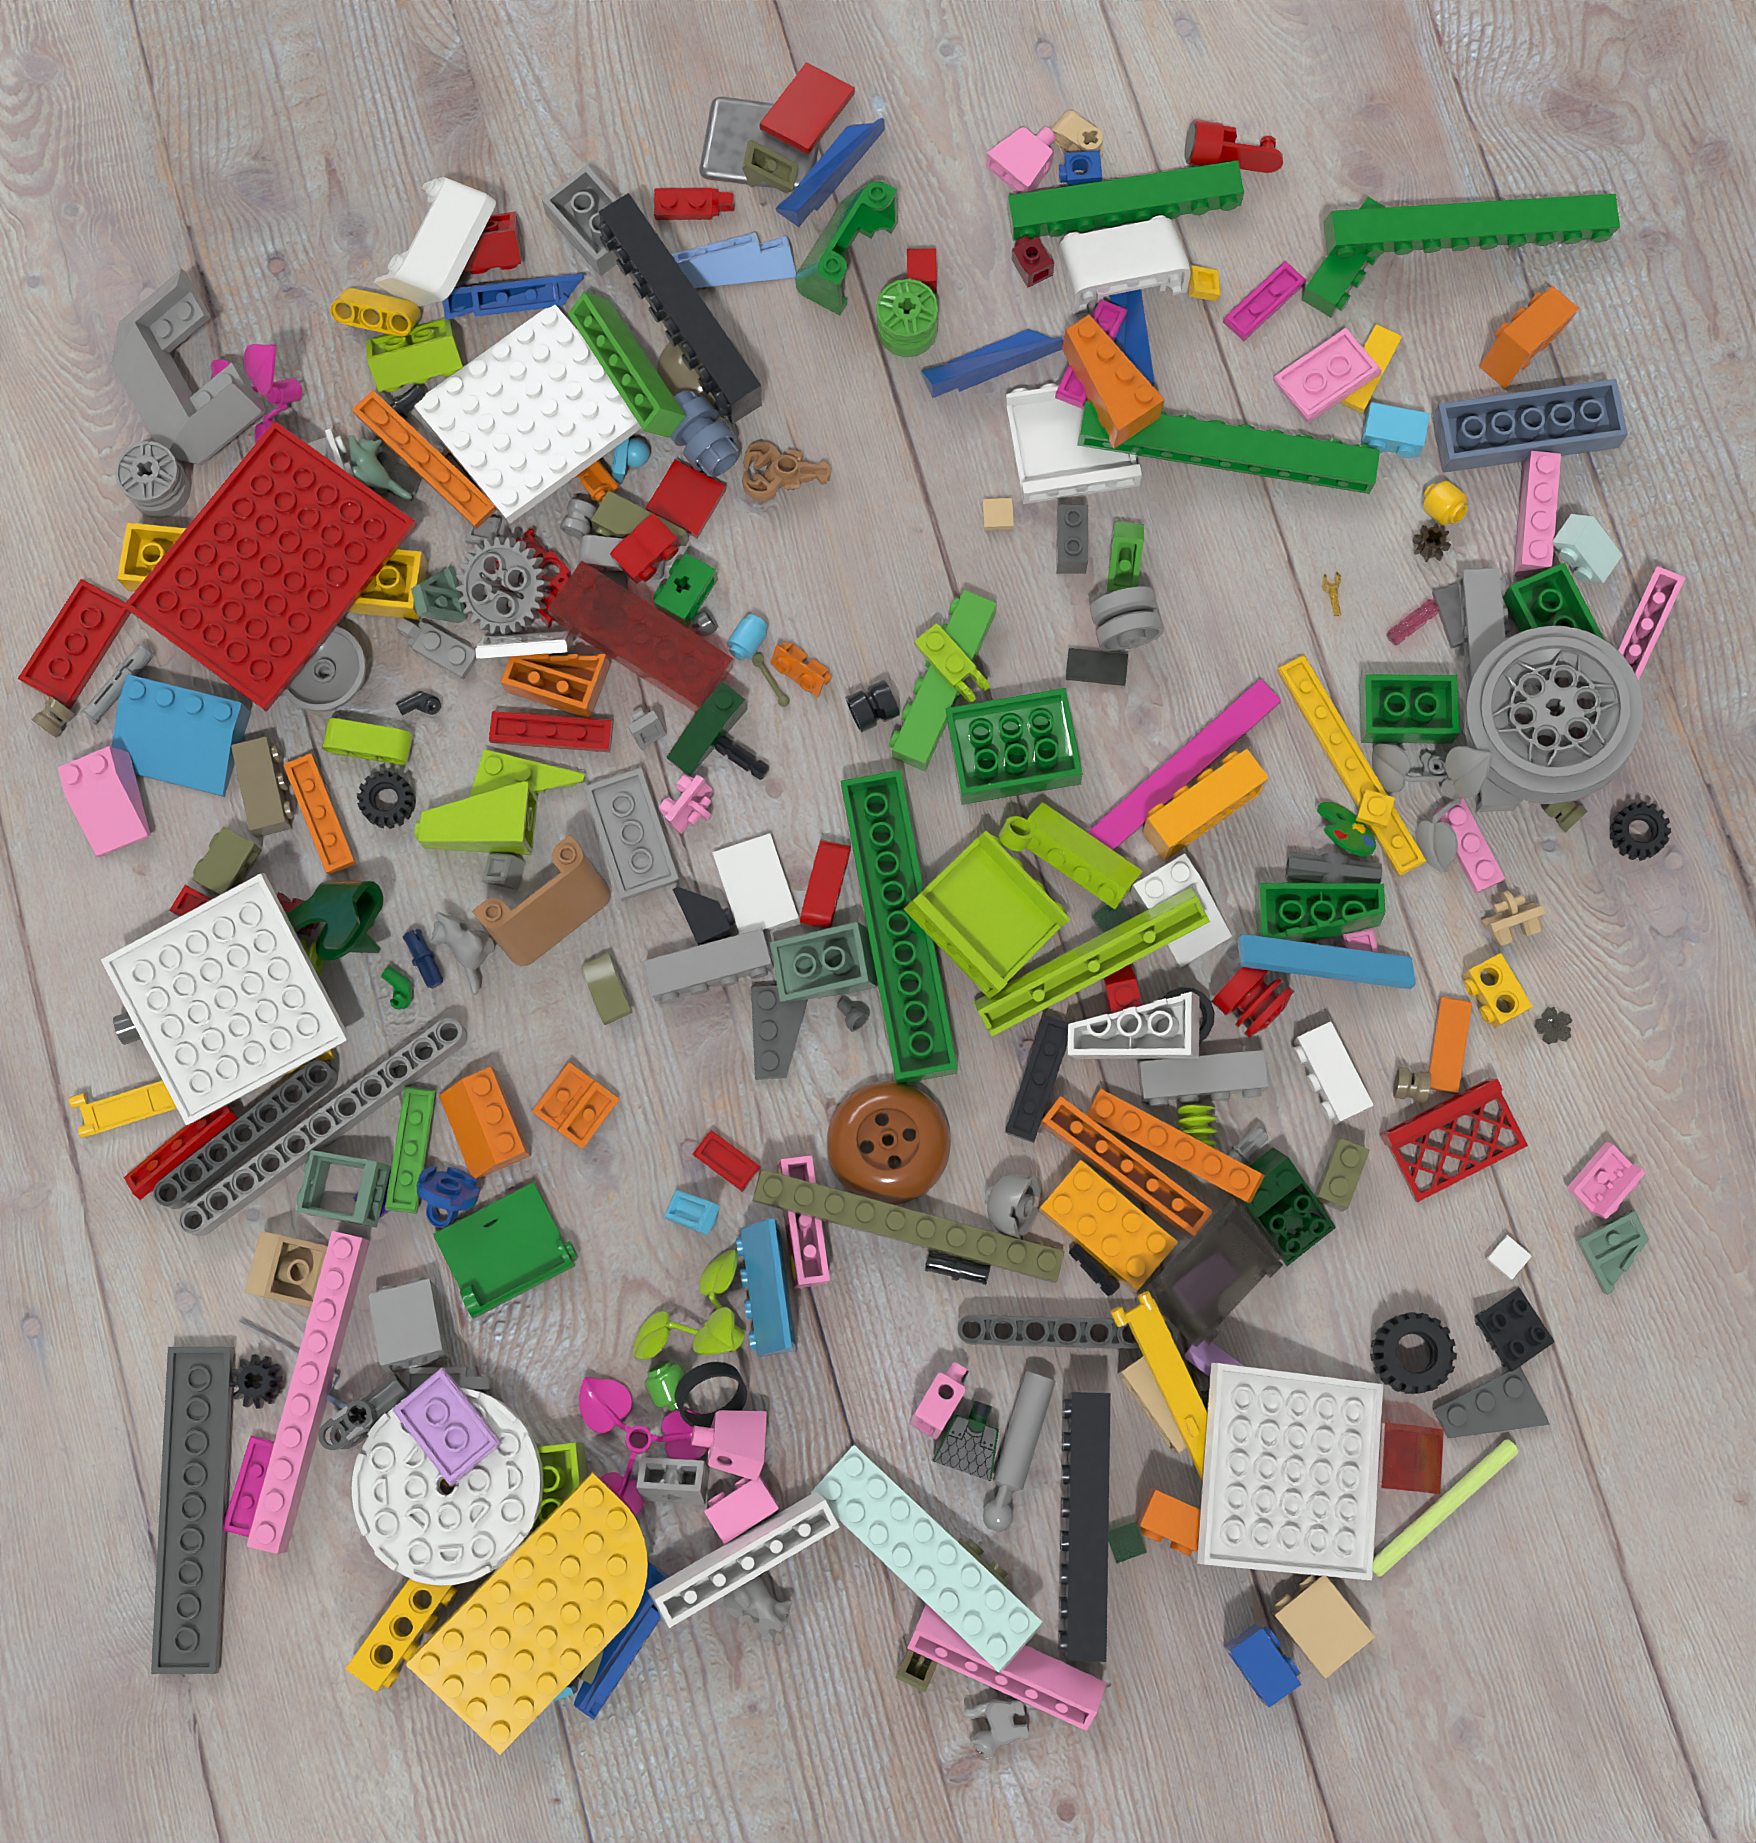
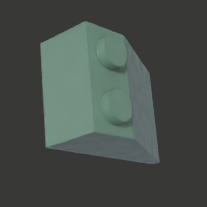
M859 922L770 942L781 1003L845 995L878 987L868 930Z

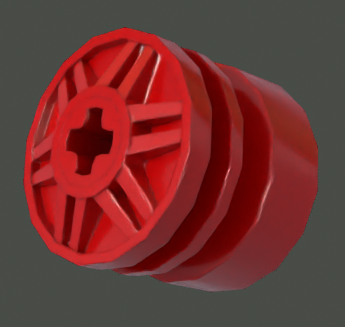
M1242 967L1211 1002L1225 1016L1238 1008L1242 1013L1235 1025L1239 1028L1249 1018L1253 1023L1244 1034L1251 1038L1254 1034L1266 1029L1280 1015L1295 991L1288 986L1278 995L1275 990L1283 982L1280 977L1267 985L1264 979L1270 970Z

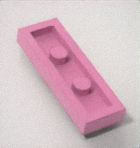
M1462 798L1461 803L1455 805L1444 814L1439 822L1448 823L1455 831L1458 840L1456 857L1475 894L1503 882L1505 877L1464 798ZM1442 807V808L1436 810V811L1434 812V815H1436V814H1437L1441 809H1443L1444 807Z

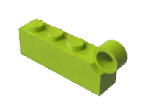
M1043 802L1032 812L1027 820L1019 816L1009 817L999 833V839L1005 847L1013 851H1023L1027 848L1113 909H1116L1131 891L1133 884L1136 883L1143 872Z

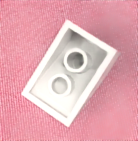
M1185 853L1133 884L1130 891L1142 912H1145L1182 891L1193 887L1210 922L1165 945L1179 969L1232 937L1202 878Z

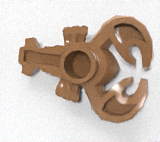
M759 441L751 444L746 449L743 460L744 469L748 471L753 461H757L753 465L754 470H759L769 463L770 465L766 468L763 476L753 474L752 479L755 482L750 481L748 472H745L742 477V485L750 498L766 502L773 499L781 487L788 491L800 489L801 483L813 481L814 479H817L821 485L826 484L827 481H830L831 467L828 466L826 461H821L818 466L802 462L803 453L796 450L787 449V455L782 456L778 448L771 443Z

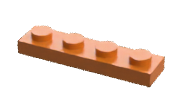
M310 753L283 764L325 872L331 875L357 864L313 754Z

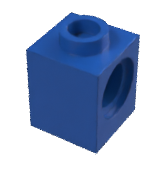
M1100 150L1065 153L1064 165H1059L1060 183H1065V187L1102 181ZM1082 170L1086 173L1083 175H1078L1074 173V171Z

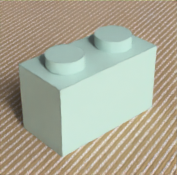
M1571 514L1552 541L1560 552L1559 556L1568 562L1574 570L1576 578L1585 583L1590 581L1604 583L1623 556L1593 516Z

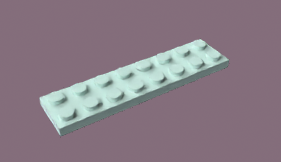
M855 1445L850 1448L811 1492L812 1494L817 1492L826 1500L833 1515L997 1672L1001 1673L1044 1624Z

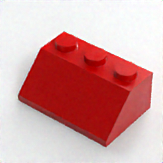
M516 211L490 216L462 273L482 274L490 268L500 267L501 270H509L515 268L517 264H521L522 251Z

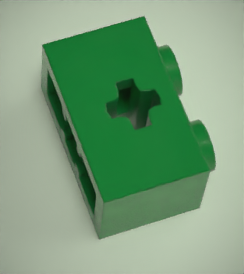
M684 553L681 560L676 559L669 571L671 576L665 585H659L653 599L655 600L654 604L657 612L688 628L716 584L718 577L716 569Z

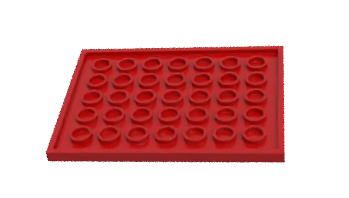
M274 421L123 607L267 712L417 524L411 517Z

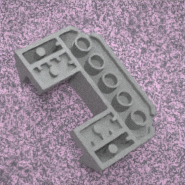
M180 269L118 323L111 364L155 442L167 447L176 460L203 465L266 412L239 365L235 363H230L195 394H192L170 352L208 321L211 316L185 271Z

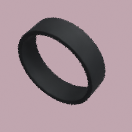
M725 1362L704 1363L690 1370L679 1381L675 1390V1403L682 1419L691 1427L711 1428L717 1411L707 1414H693L684 1410L683 1406L687 1395L695 1386L713 1377H730L738 1381V1388L734 1397L719 1410L741 1411L747 1400V1388L740 1373L734 1366Z

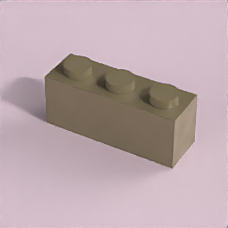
M267 736L231 745L249 831L258 838L292 829L290 819L294 818V811L291 802L286 801L284 791L288 790V784L285 774L283 772L280 773L278 762H282V757L278 745H274Z

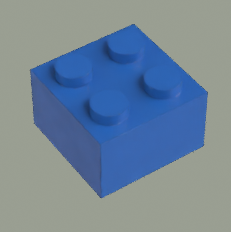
M1253 1624L1223 1647L1260 1701L1270 1708L1302 1685L1297 1678L1301 1672L1290 1657H1287L1285 1654L1282 1656L1277 1650L1281 1643L1272 1630L1267 1629L1266 1626L1262 1628Z

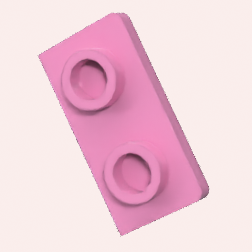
M1605 1142L1566 1189L1589 1213L1607 1219L1617 1211L1619 1204L1629 1192L1638 1186L1640 1179L1645 1175V1171L1641 1167L1632 1165L1614 1144Z

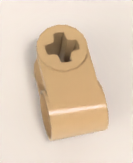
M1066 110L1050 129L1056 136L1054 143L1070 153L1100 150L1101 159L1103 156L1102 131L1084 120L1075 111Z

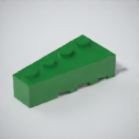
M1259 883L1255 896L1257 936L1304 943L1378 927L1386 913L1384 884Z

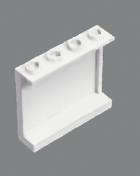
M1046 384L1040 387V389L1028 390L1020 388L1006 394L1005 406L1023 504L1140 486L1142 473L1135 455L1077 446L1083 409L1056 399L1055 395L1059 386L1056 384Z

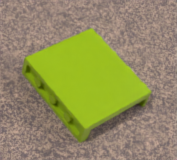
M986 830L904 908L910 917L989 999L999 993L1031 957L1062 926L1071 920L1067 916L1064 907L1058 902L1053 901L1046 894L1043 885L1039 881L1032 879L1024 870L1022 863L1015 857H1011L1002 847L1000 840L996 836L990 835Z

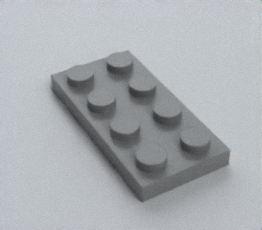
M642 768L584 786L621 900L624 901L680 882Z

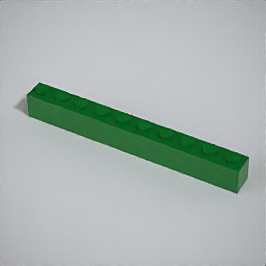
M1616 194L1331 211L1323 222L1327 255H1338V258L1341 259L1350 258L1356 254H1366L1368 257L1382 255L1384 252H1395L1396 255H1405L1414 250L1434 253L1446 248H1452V251H1463L1469 247L1480 246V249L1488 250L1498 245H1508L1510 248L1524 246L1526 243H1536L1537 246H1547L1557 241H1564L1565 244H1576L1582 240L1589 239L1599 243L1609 240L1620 228Z
M1085 401L1077 446L1370 494L1376 484L1380 450L1372 449L1371 446L1366 444L1353 446L1343 444L1340 440L1336 439L1323 441L1313 439L1312 436L1306 434L1292 436L1276 429L1262 431L1245 424L1232 426L1226 425L1221 420L1202 421L1196 420L1191 415H1180L1178 417L1167 415L1164 411H1161L1159 419L1113 449L1109 442V435L1105 427L1102 428L1092 402Z

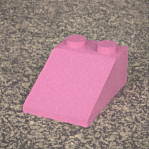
M108 746L58 767L64 795L97 857L151 836L129 752Z

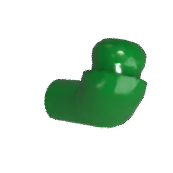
M388 966L383 971L381 978L393 986V999H390V1004L396 1010L406 1009L412 1002V983L392 966Z

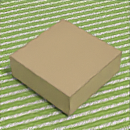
M1012 498L983 499L984 531L1014 529Z

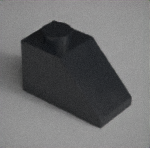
M680 887L672 889L698 946L733 935L730 926L734 925L735 921L728 907L722 909L719 901Z

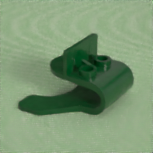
M324 881L317 887L309 899L286 913L295 932L311 923L326 922L316 941V953L323 960H336L349 952L379 953L381 950L376 942L367 934V931L374 925L375 919L383 906L382 890L373 881Z

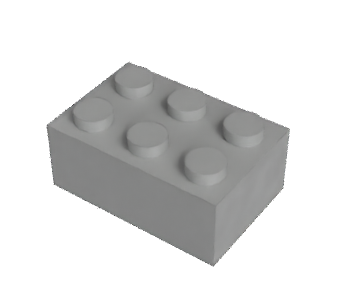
M586 164L541 200L546 216L601 277L617 264L616 260L618 258L613 250L608 252L600 240L602 234L598 228L600 223L598 211L618 199Z

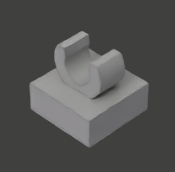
M639 708L630 714L634 722L629 724L628 728L641 750L667 735L654 710L645 715L642 709Z

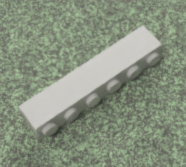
M815 1492L647 1591L661 1618L671 1628L840 1527L826 1500Z

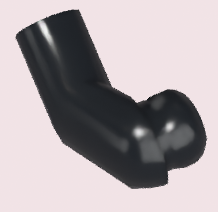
M418 691L396 702L402 716L415 709L429 715H434L441 709L440 700L436 696L423 691Z

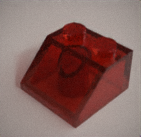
M1381 1423L1377 1488L1440 1494L1444 1429Z

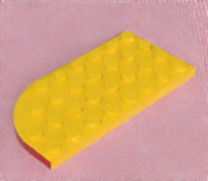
M592 1471L407 1660L406 1666L499 1755L510 1746L634 1616L644 1593L648 1562L644 1535L632 1509Z

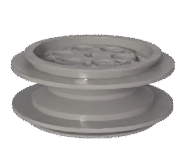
M1565 626L1533 628L1518 633L1499 644L1478 667L1469 688L1464 711L1466 742L1468 747L1493 754L1487 778L1506 793L1526 801L1542 804L1573 802L1604 788L1620 773L1627 763L1642 729L1644 716L1643 695L1637 676L1628 661L1616 648L1602 638L1587 631ZM1565 677L1570 681L1571 685L1566 688L1558 687L1554 679ZM1529 684L1535 685L1540 693L1533 696L1528 695L1524 692L1523 687ZM1581 698L1589 699L1593 704V708L1582 709L1578 706L1577 700ZM1550 711H1555L1556 716H1551ZM1519 713H1524L1530 717L1531 722L1527 725H1521L1516 722L1514 717ZM1573 727L1583 730L1585 737L1575 739L1570 736L1568 730ZM1541 735H1548L1553 739L1554 744L1548 747L1542 746L1538 743L1537 738Z

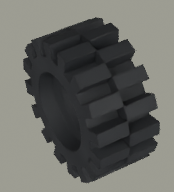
M384 770V774H381L379 771L374 772L375 777L373 778L367 776L365 778L367 783L365 785L361 783L359 786L361 793H357V799L359 800L357 804L362 811L361 813L373 825L376 824L379 828L384 829V826H387L389 829H392L394 824L403 825L402 820L404 818L409 820L411 817L409 812L415 809L413 801H416L413 789L409 783L398 773L394 772L391 774L389 770ZM384 789L394 790L398 797L396 805L389 810H381L377 808L375 803L377 794Z
M1643 801L1639 804H1636V802L1631 803L1614 817V822L1610 825L1612 833L1609 834L1610 840H1615V843L1612 845L1615 849L1618 847L1621 849L1619 854L1622 856L1628 854V859L1634 860L1639 858V861L1645 860L1647 857L1651 858L1668 843L1670 839L1668 835L1671 833V828H1667V825L1670 823L1669 818L1664 819L1662 815L1665 812L1662 809L1659 812L1655 810L1657 805L1653 803L1650 806H1646L1647 802ZM1636 820L1646 822L1651 829L1650 839L1645 842L1634 840L1629 833L1631 822Z

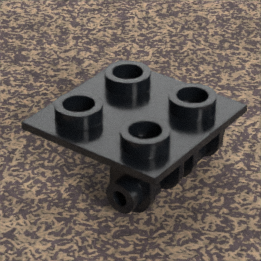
M1517 1288L1488 1309L1474 1316L1477 1320L1475 1325L1479 1326L1485 1336H1489L1486 1342H1493L1492 1351L1498 1350L1496 1354L1502 1362L1501 1365L1503 1367L1506 1366L1511 1372L1555 1342L1520 1288Z

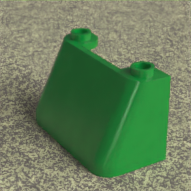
M875 181L844 198L797 271L795 284L798 293L839 316L842 314L847 306V299L842 295L841 291L842 281L847 273V263L843 257L858 233L871 239L874 233L879 230H886L892 234L898 224L897 189L886 183Z

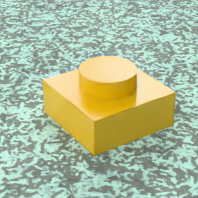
M1192 265L1190 267L1191 276L1188 285L1189 297L1216 301L1221 296L1218 270Z
M1365 789L1356 821L1386 829L1395 797Z

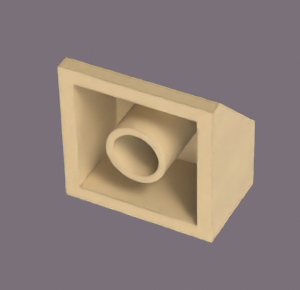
M260 1231L244 1293L311 1308L328 1246Z

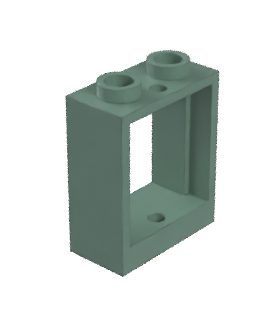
M311 1150L309 1158L304 1165L305 1176L302 1188L297 1195L296 1212L377 1228L391 1166L377 1161ZM330 1164L364 1169L353 1214L320 1208Z

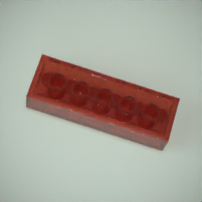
M584 561L579 563L548 608L550 619L604 654H607V656L695 713H697L716 687L725 680L733 668V658Z

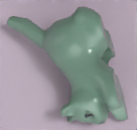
M348 435L354 478L378 495H382L390 490L399 498L410 500L412 495L390 479L388 472L377 459V454L382 452V447L379 446L382 440L373 441L360 438L357 442L354 435Z

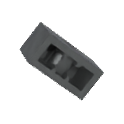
M1058 504L1056 573L1086 574L1088 565V505Z

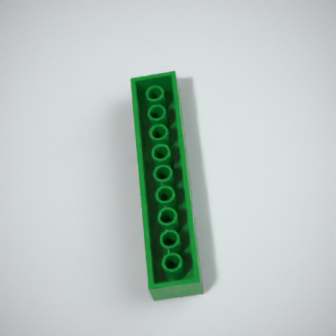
M901 770L841 780L842 795L896 1083H910L957 1074L958 1068L934 942L904 910L923 891V884Z

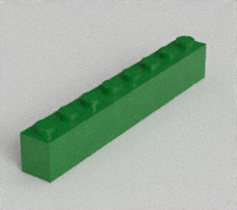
M1231 161L1008 195L1007 211L1013 241L1026 236L1030 237V239L1048 235L1050 237H1059L1067 232L1078 231L1086 233L1094 228H1113L1126 223L1149 221L1151 218L1160 215L1175 219L1185 214L1203 215L1211 210L1221 209L1223 211H1230L1241 206L1244 188L1239 162Z

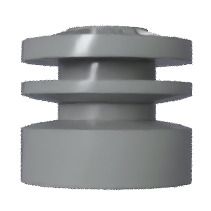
M144 441L129 447L117 461L115 470L117 484L141 513L149 517L164 518L177 513L188 501L191 491L189 475L167 447L157 442Z

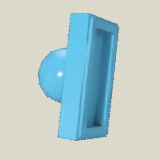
M628 438L614 448L611 476L618 484L622 485L626 465L637 468L645 465L648 461L650 452L646 443L638 438L630 440Z
M676 1189L664 1218L696 1232L708 1235L709 1231L717 1224V1213L720 1206Z

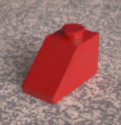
M1131 964L1101 979L1108 1014L1120 1012L1131 1007L1142 1006L1137 980Z

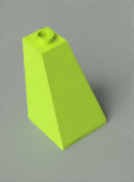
M522 781L421 812L420 821H416L415 839H418V842L424 849L532 856L538 797L530 783Z

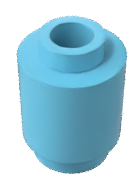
M748 614L746 618L741 619L727 641L730 654L739 660H744L745 658L752 659L767 636L768 625L761 618L753 614Z

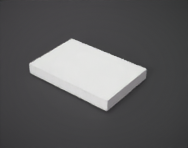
M571 630L484 636L475 648L476 659L568 652L573 643V633Z
M770 833L713 852L739 934L761 928L764 932L799 920Z

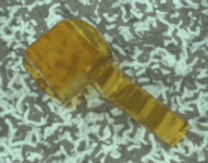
M1336 572L1335 583H1329L1326 579V574H1324L1322 589L1329 594L1334 616H1340L1338 589L1341 583V575Z

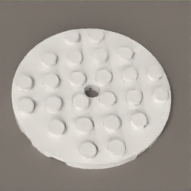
M460 1388L502 1444L456 1482V1486L451 1494L445 1495L441 1491L440 1482L443 1476L392 1409L388 1413H384L368 1433L369 1436L363 1445L361 1453L357 1455L352 1477V1502L360 1532L366 1537L368 1543L375 1551L374 1554L393 1571L396 1570L402 1575L411 1578L413 1581L430 1585H456L471 1582L491 1574L529 1537L537 1520L543 1495V1470L535 1441L526 1425L509 1407L494 1397L480 1391Z

